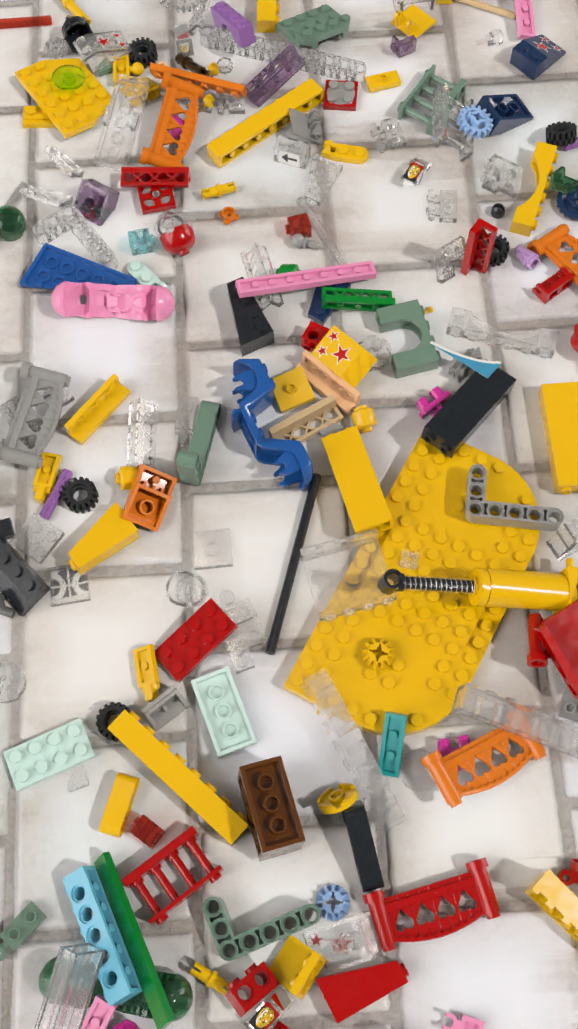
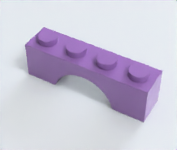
M225 1L217 2L214 6L210 7L215 26L221 31L228 28L238 46L245 48L256 43L252 23Z

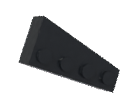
M240 277L228 282L227 290L243 357L274 343V331L254 296L239 298L235 281L244 279Z

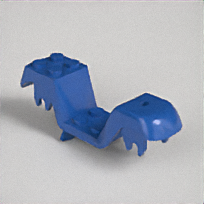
M238 359L234 361L233 375L235 377L232 381H242L243 385L236 387L232 394H241L243 397L237 400V404H240V409H234L231 414V428L233 432L241 429L257 461L263 464L280 466L273 474L274 477H284V481L278 484L279 487H287L298 482L300 490L304 491L312 481L313 466L303 444L298 440L265 438L263 430L256 425V417L273 404V398L275 397L274 389L276 385L274 380L269 378L265 363L262 364L260 359Z

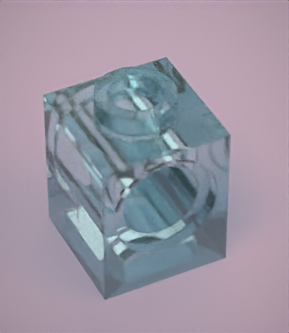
M148 228L128 231L133 256L153 252L152 245H155L153 234L149 235Z

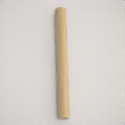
M455 0L511 19H515L516 12L477 0Z

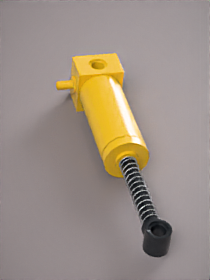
M567 558L565 560L566 568L559 573L474 568L467 580H456L455 578L437 579L435 577L430 578L429 576L426 578L419 576L406 577L397 569H389L379 578L377 585L379 590L386 595H391L394 592H403L405 589L409 591L410 589L424 590V592L426 590H429V592L431 590L434 592L449 591L450 593L466 592L473 606L553 611L554 614L578 599V567H574L573 558ZM387 579L392 580L394 585H391Z

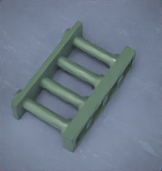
M434 64L429 70L425 71L423 78L397 108L398 120L401 121L404 115L408 114L426 123V134L430 136L434 134L463 96L467 80L463 78L458 83L453 84L436 76V65ZM433 81L451 90L449 95H445L428 87V85ZM422 92H425L443 102L441 105L436 106L419 96ZM414 103H417L434 112L432 117H428L411 107Z

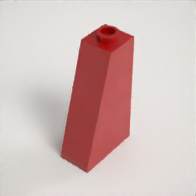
M395 960L319 977L316 979V982L338 1024L408 983L406 977L409 976V973L403 962L399 964Z

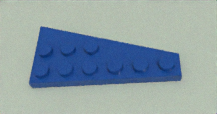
M45 243L21 279L20 286L54 290L58 284L64 281L110 285H136L138 282L137 278Z

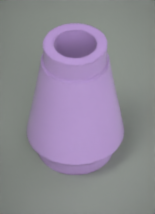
M522 245L516 248L515 254L526 269L533 270L540 263L538 254Z

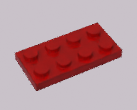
M210 598L155 650V656L180 683L229 637L238 626Z

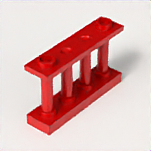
M193 826L121 880L125 887L137 889L154 915L148 920L151 925L155 923L157 925L162 924L169 918L167 915L169 912L209 881L212 884L222 876L223 868L219 865L214 869L196 843V837L199 834ZM184 846L190 848L207 873L198 882H196L178 856L180 854L178 851ZM167 859L173 862L190 887L180 896L161 870L162 866L160 864ZM149 873L151 875L154 874L172 901L162 910L143 883V878Z

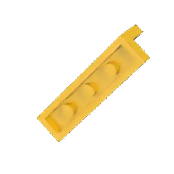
M113 374L64 425L68 435L79 444L83 445L131 394L129 389L120 384L117 375Z

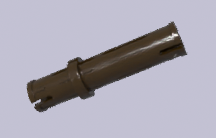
M181 53L176 55L175 61L183 69L207 75L206 68L194 62L191 57L184 56Z

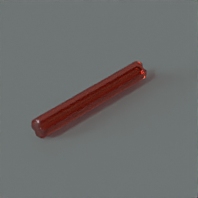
M50 15L0 19V29L52 25V17Z

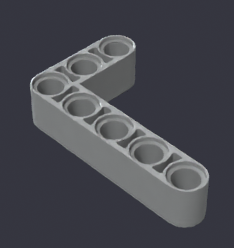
M481 464L471 466L467 476L464 512L468 522L543 531H556L564 520V514L558 508L485 501L487 470ZM473 474H479L481 477L476 478ZM472 491H476V492H478L480 495H479V496H475V495H473L471 492H472ZM476 509L479 513L474 514L470 510ZM490 511L497 512L498 516H493ZM510 513H515L518 518L511 517ZM529 515L536 516L538 520H532ZM549 517L555 518L557 522H552Z

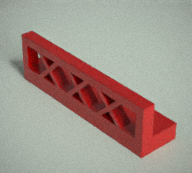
M121 167L120 185L121 188H189L190 170L189 167ZM163 178H169L165 182H160L158 180Z
M481 218L469 230L460 271L464 275H467L472 268L483 274L488 270L498 228Z

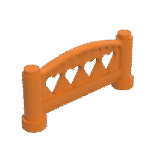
M164 71L160 88L166 89L151 146L150 148L143 146L139 163L143 165L147 163L155 167H184L181 161L193 141L198 121V99L203 98L205 89ZM189 99L190 104L187 105L189 109L183 110L176 100ZM185 114L184 125H179L172 115ZM180 128L182 131L179 135L180 140H175L167 130ZM176 144L178 146L175 150L176 155L172 156L165 149L164 145Z
M560 224L540 239H534L528 243L527 249L538 254L539 257L545 254L558 268L563 266L571 274L573 273L575 275L573 282L578 286V263H571L573 255L578 254V239L568 234L570 232L568 225ZM561 243H567L568 247H571L573 251L560 252Z
M522 705L504 715L508 721L506 724L442 757L439 750H436L420 759L423 767L428 768L447 805H450L451 808L461 804L463 796L492 789L507 781L521 770L531 758L534 757L535 761L546 756V750L524 714L526 711ZM509 740L522 747V754L516 753L514 758L509 755ZM492 748L506 757V762H500L498 767L492 764ZM475 757L489 766V772H483L482 776L476 775ZM458 767L467 771L473 777L472 781H466L464 786L458 783Z

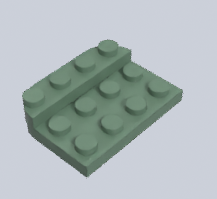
M325 4L276 23V30L299 48L301 45L317 49L318 42L335 35H340L342 38L347 36L350 15H340L329 5Z

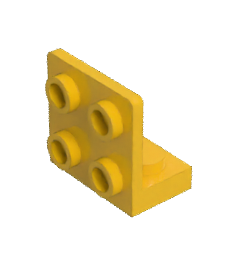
M290 935L269 969L283 987L303 1000L327 960Z

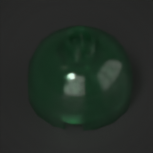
M1 206L0 238H3L4 241L20 239L26 230V221L23 213L14 206Z

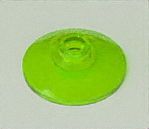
M63 65L53 72L52 80L60 89L75 90L84 84L85 73L77 66Z

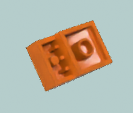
M140 463L121 518L158 532L171 501V494L177 478Z

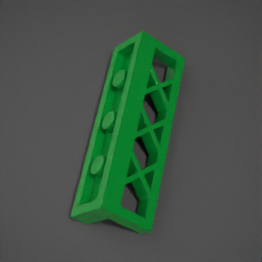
M322 287L321 289L322 309L376 312V309L395 305V298H392V291L335 287Z

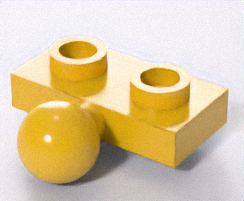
M129 55L113 56L114 86L130 84V73L136 76L143 74L144 67L141 63L135 62L130 66Z

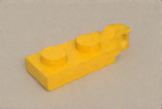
M42 452L41 457L44 458L41 469L37 468L32 484L34 487L33 492H36L34 496L36 503L44 504L47 494L50 495L54 487L62 456L59 454Z
M148 644L134 649L133 654L138 687L145 694L146 702H152L159 697L158 689L160 688L154 645Z

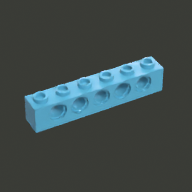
M81 866L63 878L65 891L70 898L73 913L80 925V932L87 944L88 954L92 958L96 969V976L102 985L104 998L109 1006L120 1005L142 992V988L95 866Z

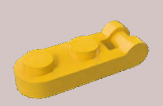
M325 140L323 143L324 149L321 152V157L325 160L352 164H364L368 160V151L364 147L333 143L331 140Z

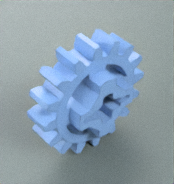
M474 104L471 107L466 105L465 109L462 108L457 117V125L460 126L459 130H464V135L469 134L470 138L475 136L476 140L479 137L484 139L493 128V119L489 118L491 114H486V109L481 110L480 106L475 108Z

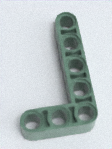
M202 400L188 450H179L177 455L176 467L180 482L200 486L218 424L221 403Z
M208 897L203 903V911L218 953L224 961H232L313 926L322 918V911L316 904H306L237 935L227 906L222 898ZM214 900L219 904V910L216 913H212L210 910V903ZM311 907L317 911V917L314 921H309L306 917V911ZM290 916L294 917L297 922L293 930H289L286 927V920ZM220 922H224L227 925V932L224 935H221L217 930ZM270 925L276 929V936L273 939H269L265 933L266 928ZM249 934L253 935L256 940L252 948H249L245 942ZM229 943L235 947V954L232 957L228 956L225 952V948Z

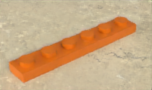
M150 63L149 69L157 79H162L164 71H167L172 76L201 86L206 91L211 89L219 94L227 93L235 98H246L247 90L245 85Z

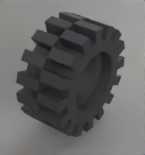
M138 37L136 41H131L132 44L129 43L128 55L131 64L139 62L146 69L147 66L150 67L151 62L156 63L158 54L153 40L149 38L145 40L144 37H141V40H139Z
M559 121L546 127L547 144L559 147L565 145L566 147L568 144L572 145L577 140V125L575 123H566V121L560 123Z
M501 234L496 236L493 247H496L499 252L491 254L489 264H492V267H495L496 264L500 266L501 262L504 263L510 249L509 241L506 242V237L502 239L503 235Z
M76 477L73 478L74 482L69 480V485H64L65 490H62L65 504L72 512L74 510L78 514L79 511L82 514L85 513V510L90 512V507H96L95 503H98L97 497H99L94 483L88 478L84 480L83 477H79V480ZM82 489L86 490L88 495L84 500L76 501L74 499L75 492Z
M110 702V705L105 704V708L103 710L100 708L98 711L100 714L96 716V726L103 737L117 742L119 739L107 729L108 719L114 714L120 715L124 709L128 713L131 710L125 704H121V702Z

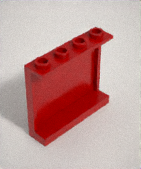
M577 599L533 627L567 687L576 699H578Z

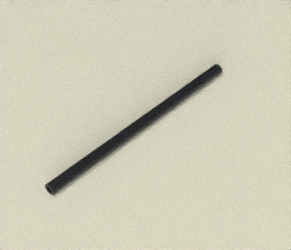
M313 473L312 481L309 485L265 653L269 655H275L322 477L317 473Z

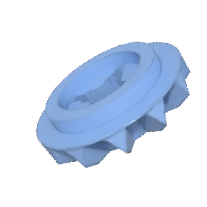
M326 885L316 896L315 903L320 907L322 917L326 920H340L349 911V895L339 885ZM332 892L334 893L335 900L342 902V904L335 905L334 913H332L329 904L323 903V901L331 899Z

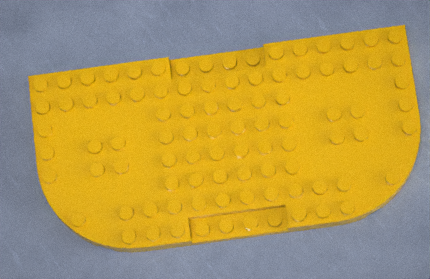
M420 435L385 499L395 528L364 539L342 582L339 583L284 684V689L345 722L376 735H383L385 713L387 711L408 715L405 736L428 730L451 714L466 693L507 608L473 606L469 601L468 593L465 594L464 592L460 594L459 592L450 593L449 591L445 593L444 591L434 592L431 590L429 592V590H426L424 592V590L414 591L410 589L409 591L405 589L403 592H394L391 595H386L379 590L378 580L389 569H397L409 577L412 575L414 577L424 576L425 578L429 576L430 578L439 577L441 579L444 577L445 579L455 578L456 580L458 578L461 580L469 579L470 573L474 568L525 571L536 549L540 530L471 523L466 520L464 515L467 476L472 465L481 464L487 470L485 501L537 506L535 497L524 479L505 462L466 443L450 458L433 445L425 442ZM473 474L476 478L481 477L479 474ZM472 491V492H471V493H472L473 495H475V496H479V495H480V494H479L478 492H476V491ZM476 509L470 510L474 514L479 513ZM490 511L493 516H498L497 512ZM510 513L511 517L518 518L515 513ZM529 515L532 520H538L536 516ZM387 579L391 585H394L392 580ZM382 637L384 640L390 641L394 648L395 657L388 668L374 670L363 661L362 649L366 642L372 638ZM381 646L377 648V651H373L376 654V661H378L381 655H384L381 652Z

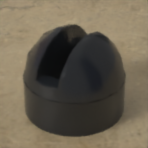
M496 203L491 209V216L496 219L502 218L505 213V207L501 203Z

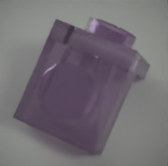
M396 35L392 36L390 48L398 58H401L416 51L417 39L412 35L399 41Z

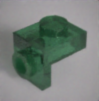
M561 166L552 173L551 189L568 195L578 188V180L565 176V167Z

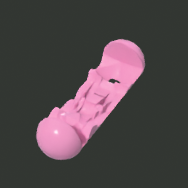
M64 281L54 288L51 296L54 310L63 317H117L121 319L157 320L161 322L168 319L175 308V300L171 291L162 285H110ZM81 295H86V304L80 303Z

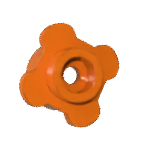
M225 207L219 212V217L224 220L226 225L239 219V215L235 213L233 207Z

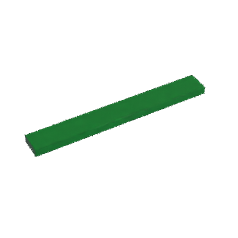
M109 851L104 852L94 862V866L157 1029H165L175 1020L174 1014Z

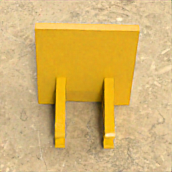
M414 4L403 12L399 9L398 13L395 12L394 19L391 21L392 25L413 40H416L436 23L435 19Z

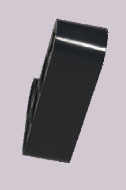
M358 800L341 812L347 827L360 884L364 893L383 888L384 882L366 809L363 802Z

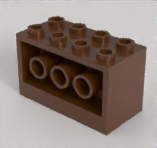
M281 755L240 766L237 781L259 861L301 850L306 840Z

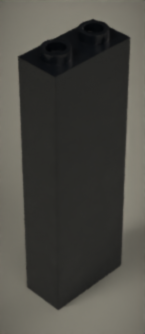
M497 368L489 378L475 371L424 426L421 438L440 450L441 453L452 458L512 391L517 379L500 368Z

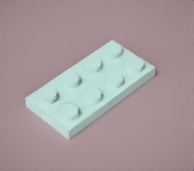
M229 666L191 680L218 758L257 743Z
M81 718L3 752L18 792L96 757Z

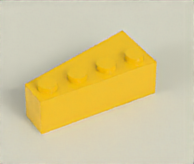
M550 869L540 872L524 892L578 942V898Z

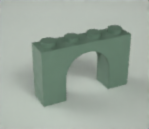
M418 299L376 309L375 319L380 333L397 329H408L414 332L420 339V344L416 348L392 354L391 366L396 379L438 369L439 361H441L440 352L436 351L435 346L430 344L431 341L435 342L433 335H430V325L428 320L424 318V308L422 305H419Z

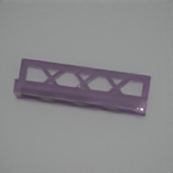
M292 42L245 86L248 99L258 109L306 64L305 60L297 53Z

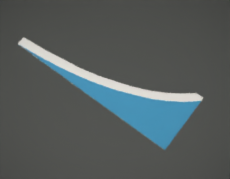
M433 341L430 342L433 346L486 378H489L501 364L500 361H487L465 356Z

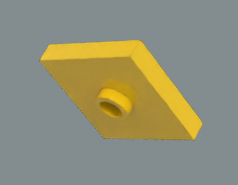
M302 366L272 378L276 385L274 389L275 398L282 414L316 400Z

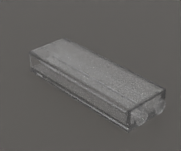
M90 943L60 946L34 1029L82 1028L105 955L104 950Z

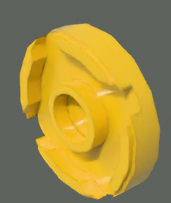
M341 783L334 790L333 788L325 790L317 799L318 808L321 813L326 815L335 814L353 805L359 795L354 784Z

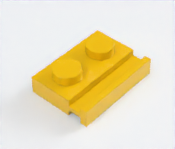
M39 105L24 106L23 128H56Z

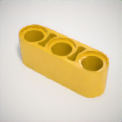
M121 772L117 774L100 823L99 832L117 838L122 836L139 786L140 779L138 777Z

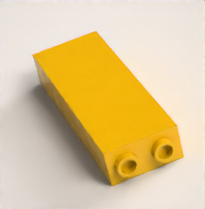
M578 382L541 384L538 396L554 492L568 495L572 492H578Z
M357 425L347 427L342 431L331 433L321 438L358 541L395 528Z

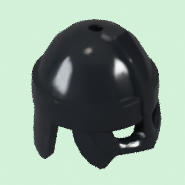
M67 15L62 26V34L69 48L74 53H84L90 50L96 39L88 22L83 17Z

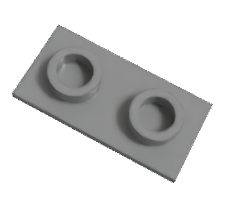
M479 347L468 349L463 354L483 360ZM456 361L449 368L448 374L451 377L456 376L458 383H460L473 369L460 361Z

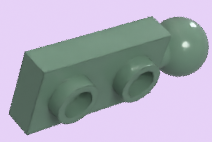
M31 901L0 933V937L4 940L0 943V961L6 958L9 947L16 951L47 918L34 902Z

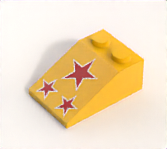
M335 325L331 327L311 353L353 388L359 384L378 360Z

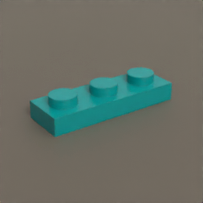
M391 711L385 713L377 774L395 778L399 777L407 714Z

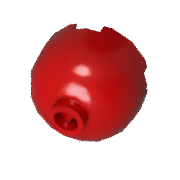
M182 224L174 227V231L168 235L167 232H164L159 239L168 253L182 257L190 253L189 250L195 243V234L191 225Z

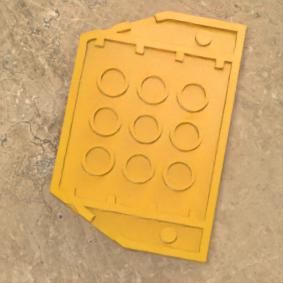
M80 58L42 60L15 72L17 80L45 112L65 139L94 127L100 116H104L107 109L114 104L112 96Z

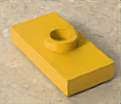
M397 70L365 77L370 93L401 86Z

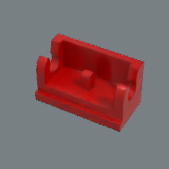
M560 267V270L543 283L536 284V287L532 289V292L544 304L571 286L575 275L571 274L565 267Z

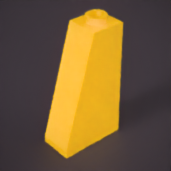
M117 502L105 512L68 553L70 559L68 561L69 566L73 571L77 570L80 575L139 539V532L131 521L121 518L123 510Z

